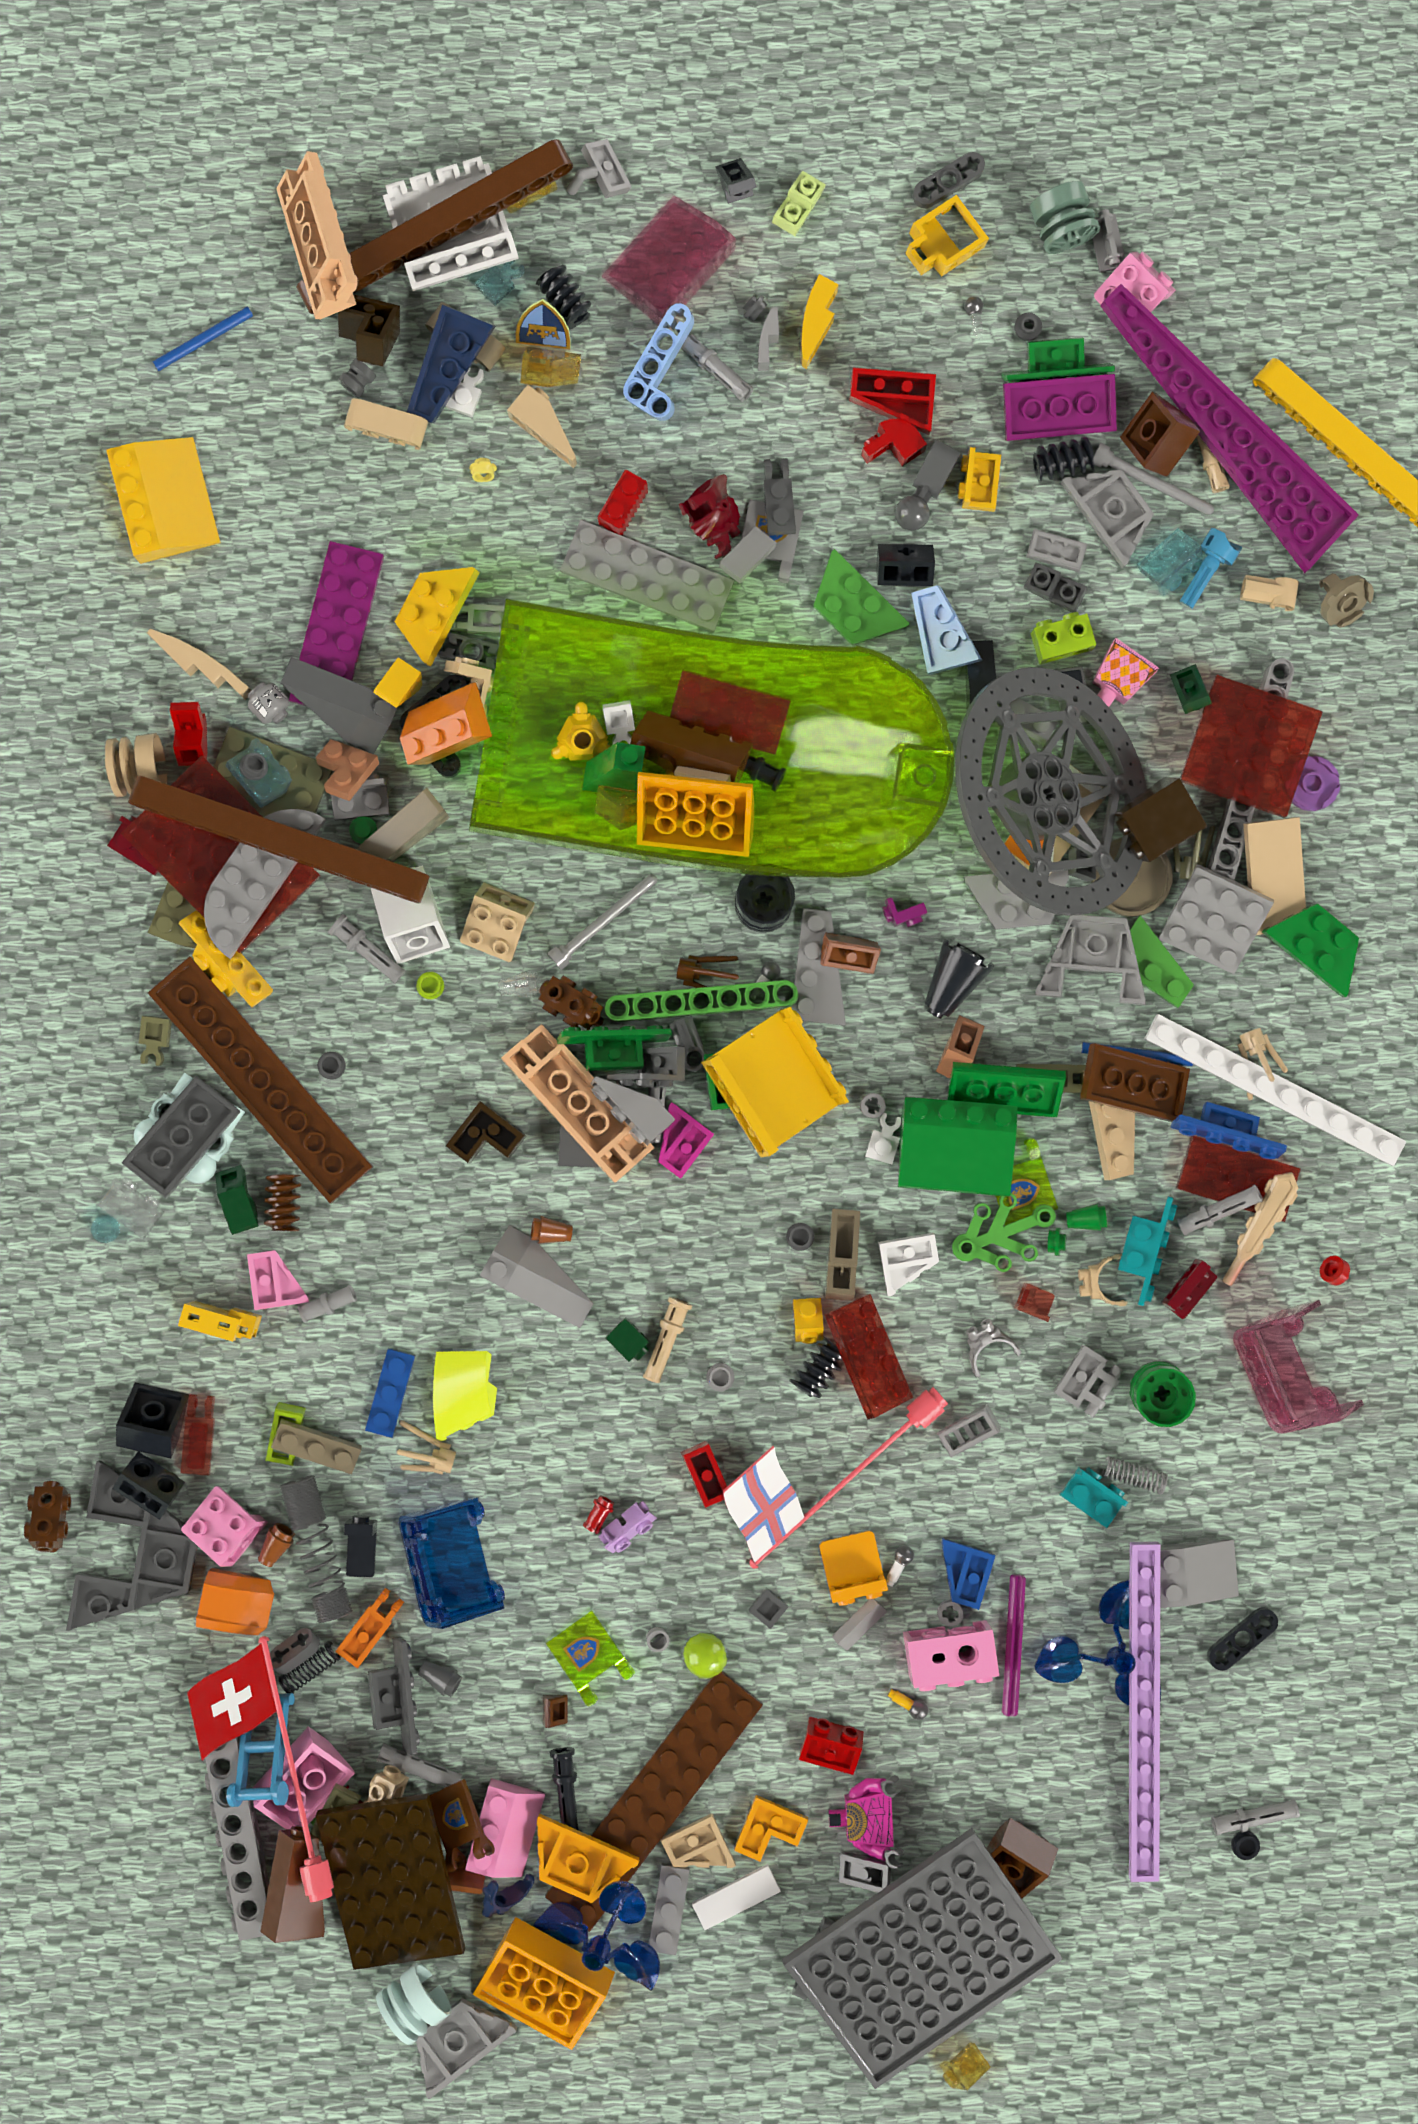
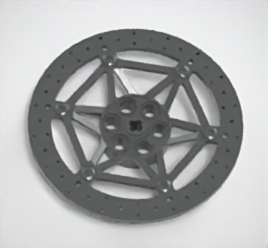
M1039 667L1021 668L1003 674L987 684L973 699L966 711L959 730L955 751V778L959 804L967 829L977 850L995 876L1010 891L1028 904L1043 911L1072 916L1091 913L1110 905L1128 889L1143 862L1142 859L1138 860L1130 849L1132 842L1128 835H1123L1120 848L1114 860L1109 854L1116 818L1115 813L1117 812L1120 795L1124 796V802L1127 805L1147 790L1141 763L1127 732L1112 710L1090 688L1069 675L1056 670ZM1044 696L1060 701L1061 710L1015 714L1009 704L1020 697ZM1080 715L1094 727L1111 753L1119 775L1113 772L1079 720ZM995 720L1000 730L989 783L985 787L982 785L981 773L983 747L990 726ZM1058 721V727L1040 752L1036 750L1021 726L1023 723ZM1064 734L1059 758L1052 754V749ZM1075 734H1077L1104 776L1079 774L1071 771L1069 766ZM1009 738L1013 762L1004 769L1001 775ZM1018 742L1026 753L1024 758L1020 757ZM1078 784L1103 786V788L1082 798ZM1108 796L1109 800L1100 843L1081 817L1080 809ZM992 807L1029 861V870L1012 855L1002 841L992 822L988 808ZM1075 826L1087 843L1072 835L1069 830ZM1056 836L1083 851L1089 858L1052 862L1051 857ZM1027 840L1031 841L1032 847L1030 846ZM1040 841H1044L1042 848H1041ZM1095 867L1100 875L1091 884L1081 887L1058 886L1048 881L1050 872Z

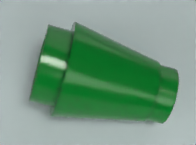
M1098 1203L1066 1212L1068 1228L1101 1231V1228L1108 1227L1105 1205L1098 1206Z

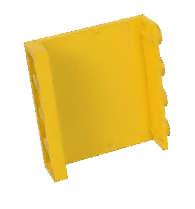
M791 1007L779 1010L701 1062L761 1158L773 1155L779 1150L777 1147L836 1106L849 1102L846 1097L845 1087L841 1082L836 1081L831 1073L832 1067L827 1059L821 1057L816 1049L817 1043L809 1033L807 1034L802 1026L801 1016L797 1011L792 1010Z

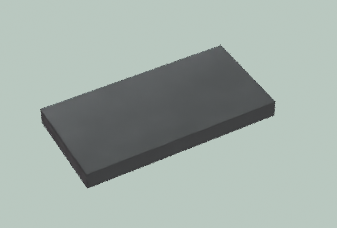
M195 1076L121 1163L167 1199L240 1114V1110Z

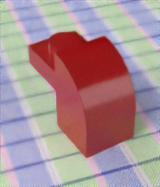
M888 419L879 423L878 432L881 436L873 435L864 442L861 456L868 464L890 449L903 467L924 453L927 443L911 423L902 419Z
M199 702L170 703L169 711L175 729L173 749L178 766L206 765L208 754L207 721L205 713L202 714Z

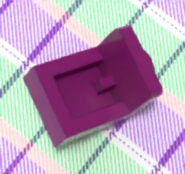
M892 897L885 900L886 906L882 907L886 921L888 923L893 922L894 927L904 923L907 924V927L917 925L923 922L922 917L928 913L924 902L897 912Z

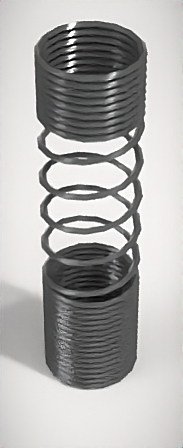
M314 1475L306 1476L301 1481H290L280 1485L292 1531L307 1529L308 1526L319 1523L327 1518L325 1517L326 1514H324L323 1503H321L322 1500ZM327 1524L317 1525L319 1527L326 1528L308 1538L296 1542L295 1545L311 1543L312 1541L310 1539L324 1533L326 1530H328L329 1526ZM330 1538L321 1539L322 1541L330 1542L315 1551H312L306 1555L301 1556L299 1559L302 1560L317 1556L315 1555V1553L330 1546L333 1540ZM334 1552L325 1553L326 1555L334 1556L326 1562L304 1571V1574L321 1570L318 1568L333 1561L337 1554ZM331 1566L329 1569H338V1571L318 1582L308 1585V1588L325 1584L322 1582L336 1576L341 1568ZM334 1581L332 1583H342V1585L329 1593L323 1592L312 1597L311 1600L317 1622L325 1623L349 1615L353 1611L352 1607H350L349 1596H347V1588L344 1587L345 1582Z

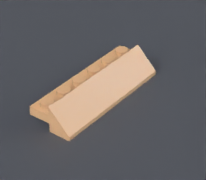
M307 151L297 171L286 169L276 189L315 319H323L356 305L353 292L357 288V276L352 268L351 257L344 242V234L340 229L337 219V211L334 209L330 189L324 177V169L320 164L318 154Z
M542 1024L501 1057L504 1063L614 1183L654 1149L651 1143L648 1146L644 1142L638 1143L630 1134L631 1128L625 1121L620 1123L610 1111L612 1107L605 1100L601 1102L591 1091L593 1086L590 1083L594 1077L564 1044H557V1040Z

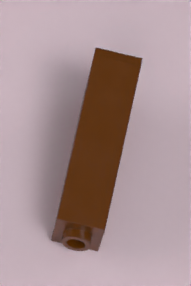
M299 1825L292 1826L291 1829L279 1830L260 1930L262 1934L274 1943L324 1937L325 1933L323 1900L310 1902L309 1896H305L299 1867L305 1865L304 1860L309 1858L303 1828ZM310 1833L315 1856L320 1855L319 1838Z

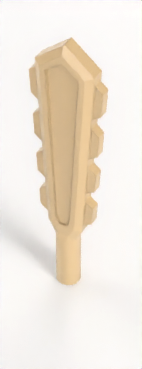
M1292 1172L1278 1174L1273 1179L1268 1180L1264 1188L1263 1202L1256 1203L1254 1207L1255 1215L1248 1218L1245 1224L1246 1232L1241 1233L1237 1239V1256L1222 1279L1227 1285L1232 1286L1246 1261L1261 1252L1264 1247L1262 1242L1264 1239L1271 1237L1275 1231L1274 1224L1281 1222L1286 1214L1285 1208L1287 1205H1292L1297 1198V1190L1299 1188Z

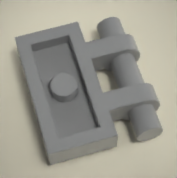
M1082 1345L1053 1392L1077 1408L1086 1399L1090 1403L1084 1412L1094 1418L1099 1408L1102 1410L1106 1402L1104 1400L1111 1389L1117 1387L1120 1382L1118 1378L1123 1370L1113 1365L1109 1373H1106L1102 1369L1108 1360ZM1098 1377L1103 1382L1094 1395L1089 1390Z

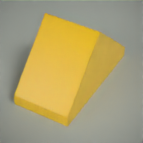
M398 657L376 686L373 693L397 708L422 687L421 672Z

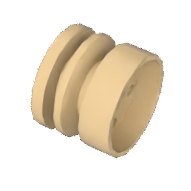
M157 733L136 736L134 748L128 737H122L120 743L116 738L106 740L105 768L111 789L116 797L126 796L127 791L131 794L138 775L168 784L167 774L157 775L155 762L165 761L164 749Z

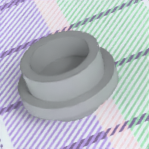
M716 1363L707 1371V1383L715 1391L728 1390L733 1385L734 1372L727 1364Z

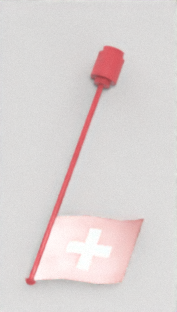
M262 1636L258 1641L260 1644L241 1659L206 1676L187 1692L202 1761L219 1746L253 1730L277 1712L309 1858L304 1860L305 1865L299 1867L305 1896H309L310 1902H316L333 1896V1880L328 1859L322 1860L321 1855L315 1856L267 1644V1641L270 1640L268 1637Z

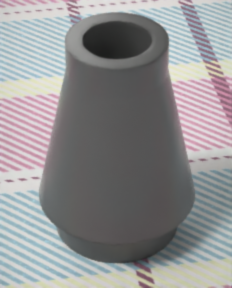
M425 1660L418 1672V1675L424 1678L442 1696L448 1695L452 1697L462 1680V1676L457 1674V1670L431 1663L428 1660Z

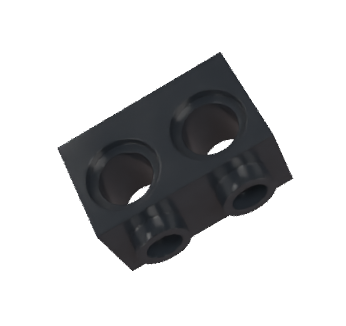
M138 1451L121 1472L112 1489L160 1520L178 1496L185 1481L157 1464L152 1458Z

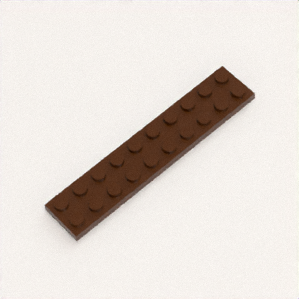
M189 956L148 992L149 996L330 1204L374 1167L224 993L214 985L211 978L205 971L201 970L192 957Z
M720 1672V1674L710 1679L591 1834L596 1839L639 1857L638 1865L635 1868L632 1867L621 1876L620 1880L612 1887L603 1891V1894L593 1903L554 1886L548 1890L545 1898L590 1932L763 1706V1703L724 1672Z

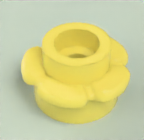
M478 458L470 465L469 469L471 470L473 480L476 482H488L494 479V472L497 470V467L487 458ZM487 473L485 477L481 476V474Z

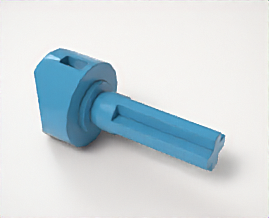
M1215 528L1209 530L1200 545V548L1207 557L1204 558L1201 567L1180 599L1181 603L1193 609L1211 577L1217 571L1220 563L1231 566L1242 550V546L1229 542L1225 533Z

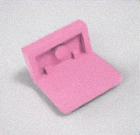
M1132 252L1094 293V298L1101 305L1122 284L1152 312L1162 300L1168 299L1176 290L1171 286L1173 281L1163 271L1158 273L1152 267L1154 262L1146 253Z

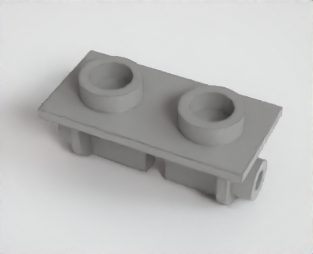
M1108 209L1100 211L1098 213L1099 217H1095L1101 228L1092 238L1099 273L1115 270L1125 259L1116 215L1111 214Z

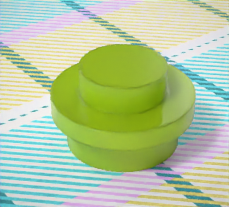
M426 972L418 978L416 988L423 998L433 1000L442 995L445 984L439 974Z

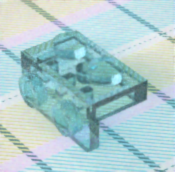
M258 738L252 740L249 748L228 760L225 765L260 808L286 793L292 782L288 770L283 765H279L269 747L262 744ZM259 753L265 758L268 764V771L264 778L253 781L241 774L239 764L246 754Z

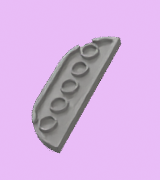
M300 809L281 810L264 817L315 836L326 822V819L320 815ZM239 843L211 884L204 906V918L209 936L216 947L229 959L236 953L297 862Z

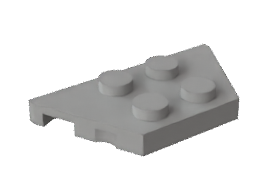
M1122 469L1108 471L1105 474L1092 473L1084 477H1065L1062 479L1061 485L1121 568H1124L1154 515L1150 507Z
M1068 870L1052 872L1049 875L1048 881L1065 887L1069 878ZM995 874L964 877L965 884L973 893L977 903L985 912L995 930L1042 926L1052 923L1055 914L1028 904L1010 891Z
M463 1998L451 2006V2014L436 2026L428 2024L427 2033L423 2036H418L416 2041L418 2051L420 2052V2065L424 2074L427 2098L431 2099L517 2031V2026Z

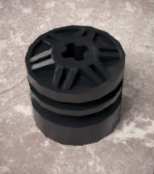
M770 866L757 867L747 872L739 882L734 900L735 912L740 922L748 929L759 933L772 932L781 928L789 919L795 901V888L790 878L781 870ZM764 896L765 900H770L767 908H764L762 904H757L760 897Z

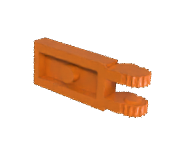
M387 1588L382 1591L373 1605H369L335 1651L357 1669L393 1622L392 1618L404 1604V1601L399 1598L392 1605L387 1616L380 1612L378 1607L381 1603L385 1602L390 1593Z

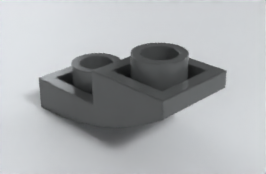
M1037 562L1024 585V589L1072 613L1077 612L1087 592V586L1065 578L1061 575V572Z

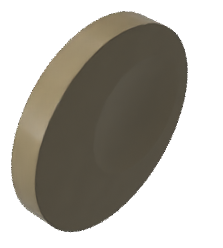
M1122 837L1111 842L1109 854L1113 860L1120 848ZM1164 853L1151 862L1143 861L1140 870L1128 889L1116 901L1105 908L1121 916L1137 917L1159 907L1168 896L1173 880L1172 867L1167 855ZM1096 870V879H1095V880H1097V879L1100 877V875H1099V873L1097 872V870Z

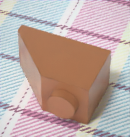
M959 1015L942 1053L936 1072L950 1078L953 1062L972 1063L985 1026Z

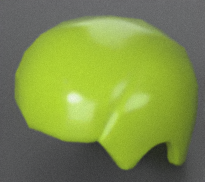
M699 1633L692 1636L686 1642L683 1652L684 1662L692 1674L700 1679H712L722 1672L727 1664L725 1647L720 1639L712 1633Z

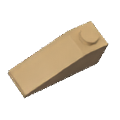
M527 385L507 409L509 418L574 468L577 465L576 456L551 406L549 396L537 387L534 390L531 386Z

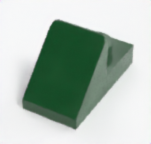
M1196 664L1169 674L1185 714L1212 704Z

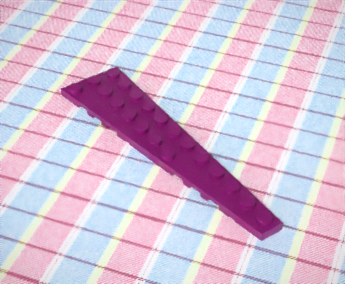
M1120 284L1102 302L1100 307L1178 409L1186 414L1200 430L1198 435L1294 561L1306 573L1359 514L1131 292Z

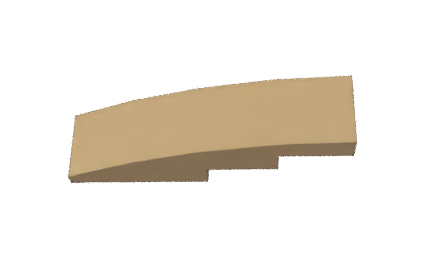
M149 629L146 632L190 677L199 669L217 688L227 681L245 700L248 698V694L252 690L225 666L203 651L175 637L153 629Z

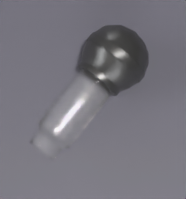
M972 296L966 300L964 309L968 316H970L972 333L975 340L983 339L984 333L981 319L984 304L979 297Z

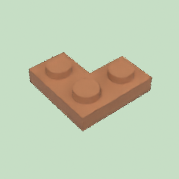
M332 739L316 756L319 766L335 771L324 784L326 793L348 801L352 799L379 764L377 755Z

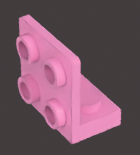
M216 1486L184 1524L181 1531L220 1567L233 1566L268 1521L260 1515H250L221 1487Z

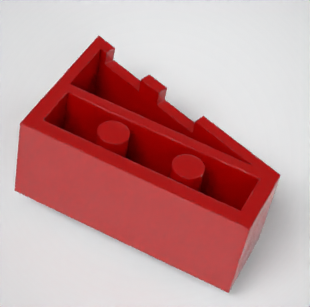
M853 367L849 401L889 419L907 421L918 431L929 435L932 429L936 374Z

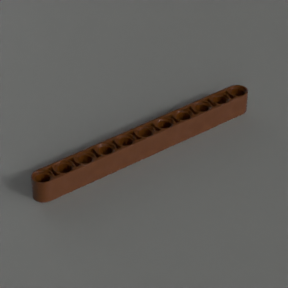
M554 139L541 145L349 253L354 274L357 276V288L353 294L404 266V263L417 259L568 174L573 168V163L561 141ZM301 280L296 286L297 291L308 312L314 314L304 280Z
M137 776L128 800L129 804L414 903H421L430 879L429 875L144 776Z

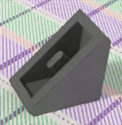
M561 1125L558 1166L599 1168L597 1163Z

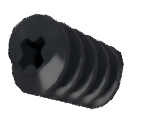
M560 265L543 273L536 281V285L540 286L541 293L546 294L547 302L552 303V306L564 318L570 330L589 318L590 313L587 310L590 308L591 302L585 301L581 303L585 293L579 292L575 294L579 284L573 283L569 285L573 276L572 274L563 276L562 274L566 271L567 267L566 265Z
M1082 437L1079 443L1076 439H1071L1068 445L1062 441L1058 444V448L1055 444H1049L1047 451L1043 446H1038L1036 453H1033V464L1038 482H1042L1044 473L1047 474L1049 480H1053L1054 471L1058 472L1060 478H1064L1065 469L1069 470L1071 476L1075 475L1076 467H1079L1082 474L1086 472V465L1088 464L1094 470L1093 450L1088 438Z
M824 1337L827 1342L826 1345L816 1344L820 1354L814 1352L809 1354L814 1362H803L807 1371H796L800 1380H789L809 1397L821 1398L822 1394L818 1387L828 1389L829 1385L825 1378L835 1380L836 1377L832 1369L841 1371L843 1368L838 1361H849L846 1353L826 1337Z

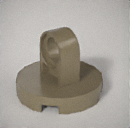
M1332 573L1319 582L1320 587H1324L1327 592L1321 604L1320 613L1330 626L1337 625L1339 628L1352 624L1365 613L1362 608L1368 601L1371 604L1373 600L1374 590L1372 585L1360 575L1349 576L1341 580L1336 574Z

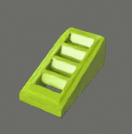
M278 1402L274 1412L265 1461L289 1466L294 1465V1455L289 1454V1458L278 1456L286 1454L274 1452L271 1445L281 1419L302 1425L305 1407ZM281 1416L290 1417V1418H295L296 1421H295V1420H291V1419L282 1418Z

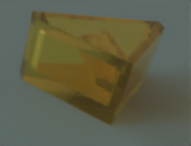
M598 785L594 812L619 830L637 825V791Z

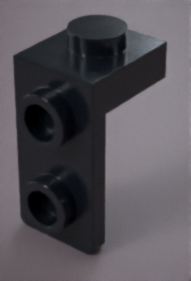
M354 1515L352 1519H349L344 1524V1535H348L346 1575L349 1577H373L375 1575L378 1520H369L370 1516Z

